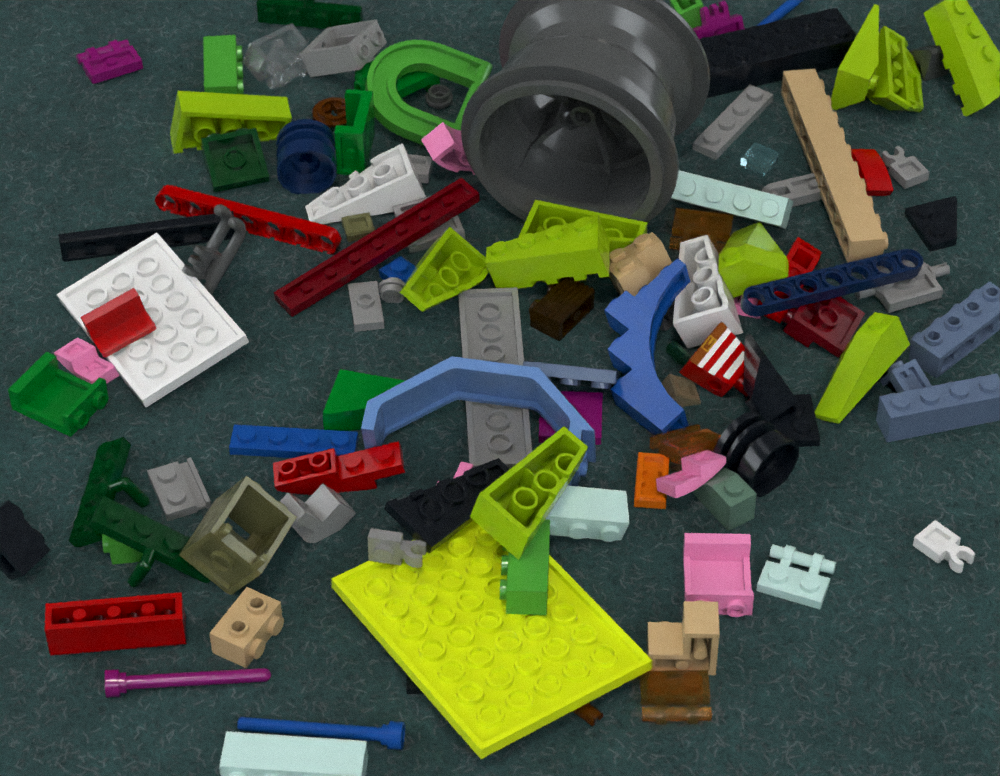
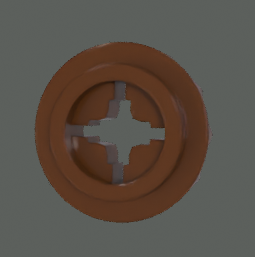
M332 97L319 101L312 109L313 120L323 123L330 129L336 127V125L347 126L345 99ZM333 110L338 116H333L331 111Z

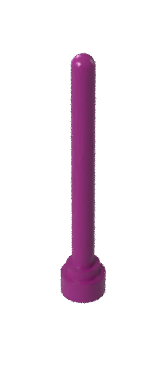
M267 668L127 676L126 672L120 673L119 669L105 670L106 698L120 697V693H127L128 689L266 682L271 678V672Z

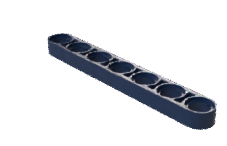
M902 249L751 286L744 291L740 307L747 315L759 317L912 279L919 274L924 260L919 252L912 249ZM902 260H908L913 262L915 264V267H908L902 263ZM877 266L886 267L891 273H882L877 269ZM851 273H860L865 279H856ZM826 279H834L838 281L840 285H830L826 281ZM808 285L814 289V292H806L800 286ZM774 292H784L785 294H787L788 298H779L774 294ZM748 298H757L762 302V305H753L748 301Z

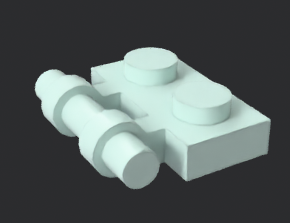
M773 544L769 557L781 561L779 564L766 561L758 580L756 591L821 609L830 585V578L819 574L820 572H825L833 575L836 562L824 559L825 556L818 553L809 555L796 551V547L786 545L781 547ZM793 563L809 568V571L792 568L791 565Z

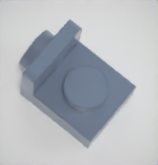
M916 359L905 364L902 360L892 364L887 370L888 374L880 380L883 386L891 382L897 393L932 386Z

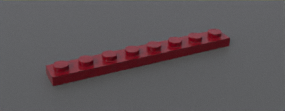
M462 177L281 287L274 292L275 300L291 317H294L480 201L479 193Z

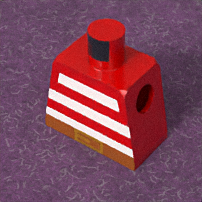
M720 322L679 373L717 396L723 397L732 386L746 397L748 396L743 389L745 346L723 322Z

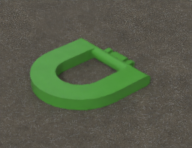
M408 40L393 44L376 56L368 71L365 91H373L374 116L385 128L398 136L424 145L421 139L442 122L453 129L461 131L462 117L466 105L476 89L489 78L493 66L487 61L440 43L427 40ZM422 71L465 86L469 90L456 121L453 123L405 103L397 92L396 82L407 73Z

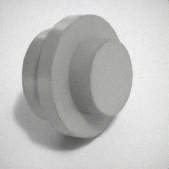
M396 277L382 280L378 288L381 299L387 303H401L404 300V296L400 291L405 283Z

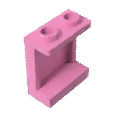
M684 533L683 570L685 601L718 602L719 615H729L731 617L752 615L754 592L751 587L750 534Z

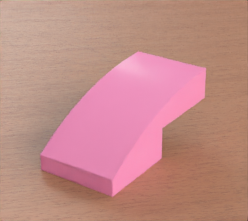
M78 337L54 352L57 360L66 369L88 383L93 384L100 377L105 379L107 384L119 376L112 363L98 356L95 346Z
M709 450L681 458V471L656 479L657 491L674 498L684 496L713 478L726 464V457Z

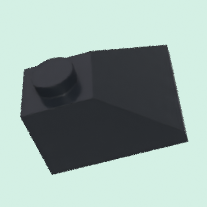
M748 334L745 337L743 389L750 399L745 401L751 411L761 414L766 421L770 422L797 403L798 400L752 335Z

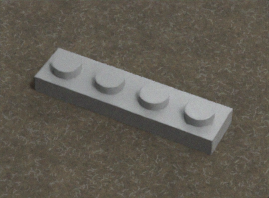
M749 85L693 142L692 150L717 160L773 102V94Z

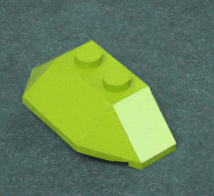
M884 25L879 32V56L876 75L880 77L875 91H869L867 98L872 103L879 104L887 110L920 112L924 107L919 69L914 57L906 48L908 46L906 38Z

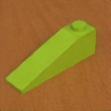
M873 5L838 68L831 96V108L833 110L864 101L868 92H874L880 77L876 75L879 56V5Z
M759 221L732 233L719 254L718 271L733 298L743 295L748 287L789 277V261Z
M449 227L419 261L400 293L419 310L424 312L480 284L489 273L485 264L486 257Z
M874 312L855 333L842 353L816 407V418L839 424L906 350L910 343L898 316Z

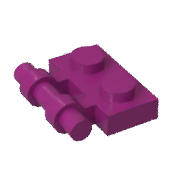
M127 39L119 42L113 40L108 42V45L96 49L90 47L85 49V52L76 55L78 64H82L83 70L92 84L143 69L142 59L134 47L129 45Z

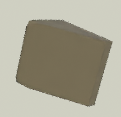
M668 374L662 382L667 393L681 407L701 404L693 381Z

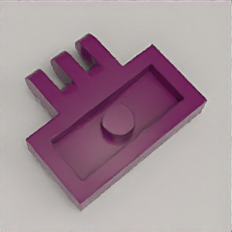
M723 0L718 2V6L714 3L709 5V9L706 6L700 8L702 25L692 28L697 37L701 39L744 29L742 15L735 14L730 16L728 4Z

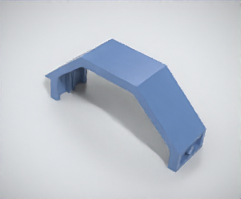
M451 356L368 400L361 426L364 447L369 449L383 445L385 438L390 433L456 400L532 409L538 412L555 432L565 426L588 446L577 472L568 484L569 486H579L580 477H586L588 461L596 462L595 431L541 369L537 367Z

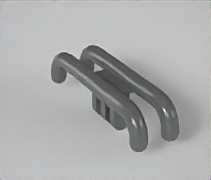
M221 204L214 207L215 215L221 217V220L206 247L196 245L193 251L199 256L190 255L188 258V262L194 266L184 265L182 269L183 273L196 277L199 281L200 279H205L204 287L211 295L216 290L246 236L244 222L237 217H232L230 209ZM232 228L234 229V234L223 254H221L218 248L229 229Z

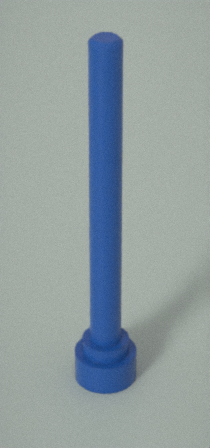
M240 717L237 723L239 731L381 741V745H387L388 749L403 750L405 739V722L390 721L389 724H383L382 727Z

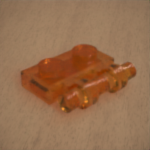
M676 208L672 236H680L682 239L671 237L669 249L680 250V242L708 235L718 254H720L725 244L718 243V241L727 242L729 240L734 215Z
M708 670L648 671L639 676L641 705H655V707L642 708V721H656V725H667V721H687V724H698V721H712V708L698 707V705H710ZM666 705H686V707H667Z

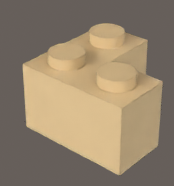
M653 232L642 234L625 248H618L610 252L609 278L620 295L627 291L635 297L643 286L648 285L659 275L664 267L672 262L662 241Z
M684 601L682 623L667 621L648 622L647 655L652 659V670L648 671L647 674L716 675L720 636L718 602Z

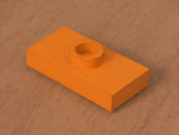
M638 452L634 507L666 509L667 495L657 491L656 479L669 474L670 454Z

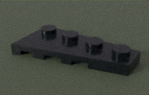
M497 458L464 471L462 476L454 479L446 478L439 481L436 486L426 490L421 488L413 491L406 498L390 500L386 502L384 510L415 540L426 542V551L430 554L473 521L470 515L478 495L510 470V468Z

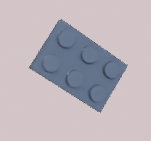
M523 361V366L540 368L550 381L551 377L560 378V384L578 386L581 385V380L591 381V387L611 389L612 384H616L620 378V371Z

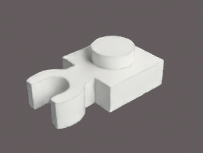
M936 520L914 537L913 546L936 563H940L943 559L947 560L950 568L957 573L963 571L964 562L960 559L967 561L969 564H972L974 561V551L969 547L959 546L961 538Z

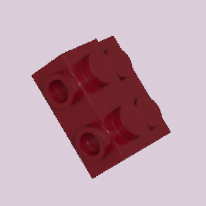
M804 287L802 288L806 292H814L812 287L808 290ZM839 296L789 309L782 320L786 323L783 332L807 348L812 342H815L839 358L865 313Z

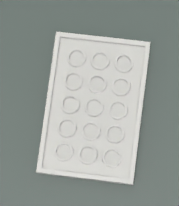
M158 233L145 239L57 294L62 305L89 337L80 318L81 316L132 288L137 291L146 312L155 323L157 329L106 357V359L115 366L120 377L145 408L249 343L246 334L196 277L188 276L182 272L185 264Z

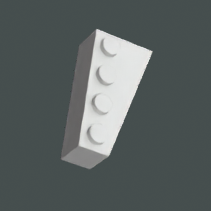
M708 235L680 242L679 260L686 264L690 283L675 298L673 326L686 347L692 348L701 345L720 322H723L734 335L742 334L743 330L733 296L718 271L719 254Z

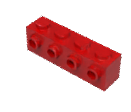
M182 592L45 604V635L50 656L186 644V616Z

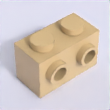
M246 587L209 633L212 653L247 668L253 659L257 660L262 656L266 643L271 636H277L280 633L284 624L281 602Z

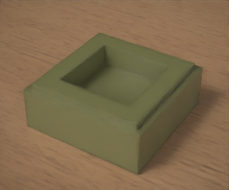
M370 213L341 217L347 242L360 240L375 231Z

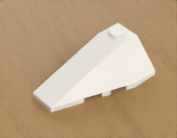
M402 143L375 156L370 160L371 166L360 174L357 171L349 175L350 180L340 188H330L306 205L305 208L309 221L328 224L339 222L341 217L370 213V216L392 213L393 206L425 198L424 189L404 144Z

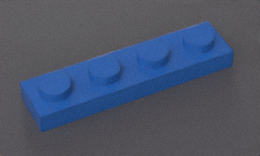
M234 425L229 451L231 455L295 458L334 448L337 456L357 451L359 436L358 432Z

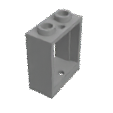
M377 19L327 27L300 53V57L310 77L360 70L387 42Z

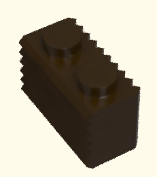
M566 277L559 281L558 284H551L544 297L535 299L529 308L530 326L561 341L594 309L595 290L593 287L589 288L588 285H584L583 282L574 281L573 277Z

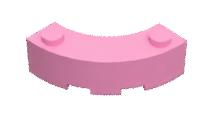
M442 122L421 139L432 160L438 165L456 173L459 170L472 171L473 175H475L463 149L461 131L453 129Z

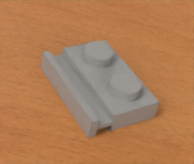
M191 457L187 458V462L181 464L177 461L147 470L148 478L167 521L194 514L198 510L211 507V500Z

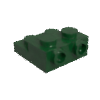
M240 128L231 133H213L205 138H201V150L214 192L269 182V173L256 128Z

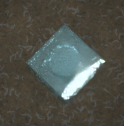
M755 142L741 156L740 166L765 176L779 161V152Z

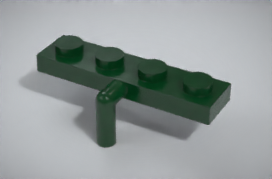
M257 0L256 2L258 22L326 29L327 27L363 22L362 6L314 2V0Z
M124 437L107 441L99 445L96 451L92 470L89 473V479L69 538V542L74 547L80 548L102 540V533L88 526L103 496L114 501L116 493L124 491L141 508L146 507L150 502V498L130 478H121L131 444Z
M105 496L101 498L88 527L143 553L140 562L128 578L130 586L138 587L151 570L155 559L203 583L211 581L179 555L190 539L189 537Z

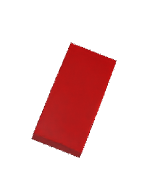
M851 149L852 159L858 163L859 176L865 180L867 195H890L894 191L887 168L875 149Z

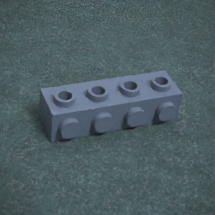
M991 282L986 283L980 289L973 290L964 301L953 305L944 316L936 318L924 331L917 332L910 340L908 360L916 359L923 370L938 378L1000 330V288Z
M991 374L880 396L876 422L886 442H892L999 421L1000 378L998 374Z

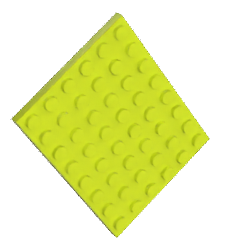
M473 520L430 554L426 551V555H422L423 565L420 568L411 567L404 560H402L401 566L367 561L331 578V585L337 595L477 756L483 759L652 670V659L550 554L547 615L506 614V600H500V579L507 580L506 575H501L502 555H508V552L503 551V546Z

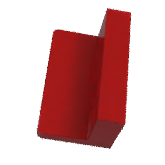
M134 288L80 317L89 337L104 358L157 329Z

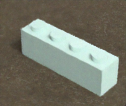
M680 170L677 184L671 197L679 202L757 222L760 221L761 223L784 229L787 227L794 202L786 197Z
M568 485L546 518L550 520V535L567 536L573 539H600L605 542L622 540L629 526L626 491Z
M226 731L219 764L220 776H366L368 763L367 741Z

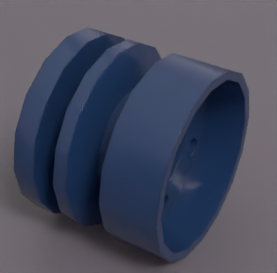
M300 119L286 124L279 131L276 138L277 177L281 185L295 194L321 193L328 189L336 178L335 141L330 128L319 121Z

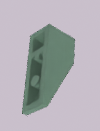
M682 464L673 467L672 472L681 471ZM722 467L713 478L692 491L727 531L754 518L757 494L737 473Z

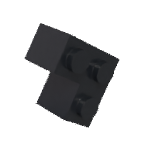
M10 500L0 503V569L12 580L24 576L50 549L45 544L43 535L36 529H33L24 519L23 511L17 505L11 503Z

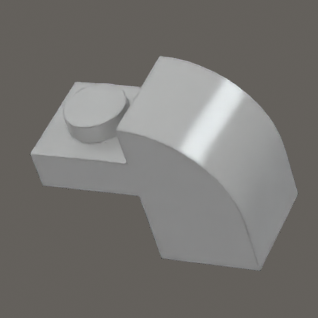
M323 483L306 502L290 493H287L280 501L297 517L292 527L307 543H317L338 532L356 514L339 493Z

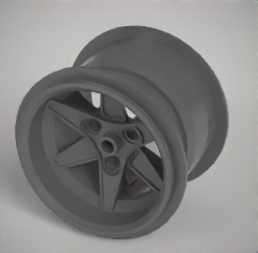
M517 0L506 16L500 32L499 55L502 70L488 78L476 89L468 101L462 117L461 139L466 158L473 172L495 200L524 221H526L534 201L540 200L649 222L665 208L677 184L679 160L674 137L685 131L697 119L708 96L710 70L702 43L687 21L663 0Z

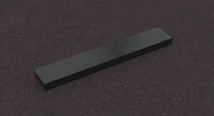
M214 213L58 234L62 260L68 262L123 254L155 233H158L170 248L208 243L221 217ZM229 229L224 240L232 238L234 229Z

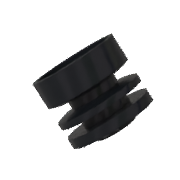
M751 411L736 418L724 430L717 441L714 453L725 456L726 464L723 467L737 473L754 490L757 497H762L776 489L789 477L799 458V447L796 442L782 431L776 430L774 425L766 421L761 414Z

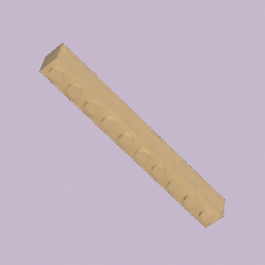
M816 69L783 71L781 94L811 172L815 175L820 195L847 263L882 255L884 250L888 248L887 233L882 231L880 216L875 214L873 210L872 197L866 193L865 180L859 176L858 163L852 159L851 146L845 142L844 129L838 125V116L836 111H833L831 108V99L825 93L823 79H819Z

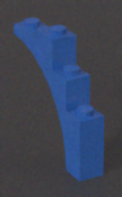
M678 258L670 265L664 267L659 275L648 285L643 286L635 297L625 291L618 298L613 299L604 310L609 326L621 335L607 349L612 365L625 375L620 377L617 383L610 389L615 405L665 445L671 443L689 427L684 409L667 393L658 379L654 358L656 338L664 315L674 299L690 283L686 264Z

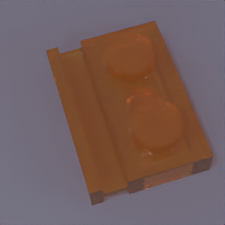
M695 424L650 436L649 448L652 450L659 448L660 454L670 458L673 463L681 464V458L704 450L714 452L721 435L707 428L700 430V425Z

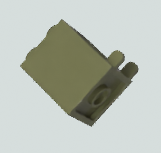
M245 476L215 499L179 555L224 592L232 595L263 573L297 517L283 503L277 501L263 490L259 483ZM227 517L250 534L247 540L237 534L232 529L233 526L228 522L224 523Z

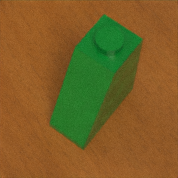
M340 369L323 410L324 430H361L367 401L406 380Z

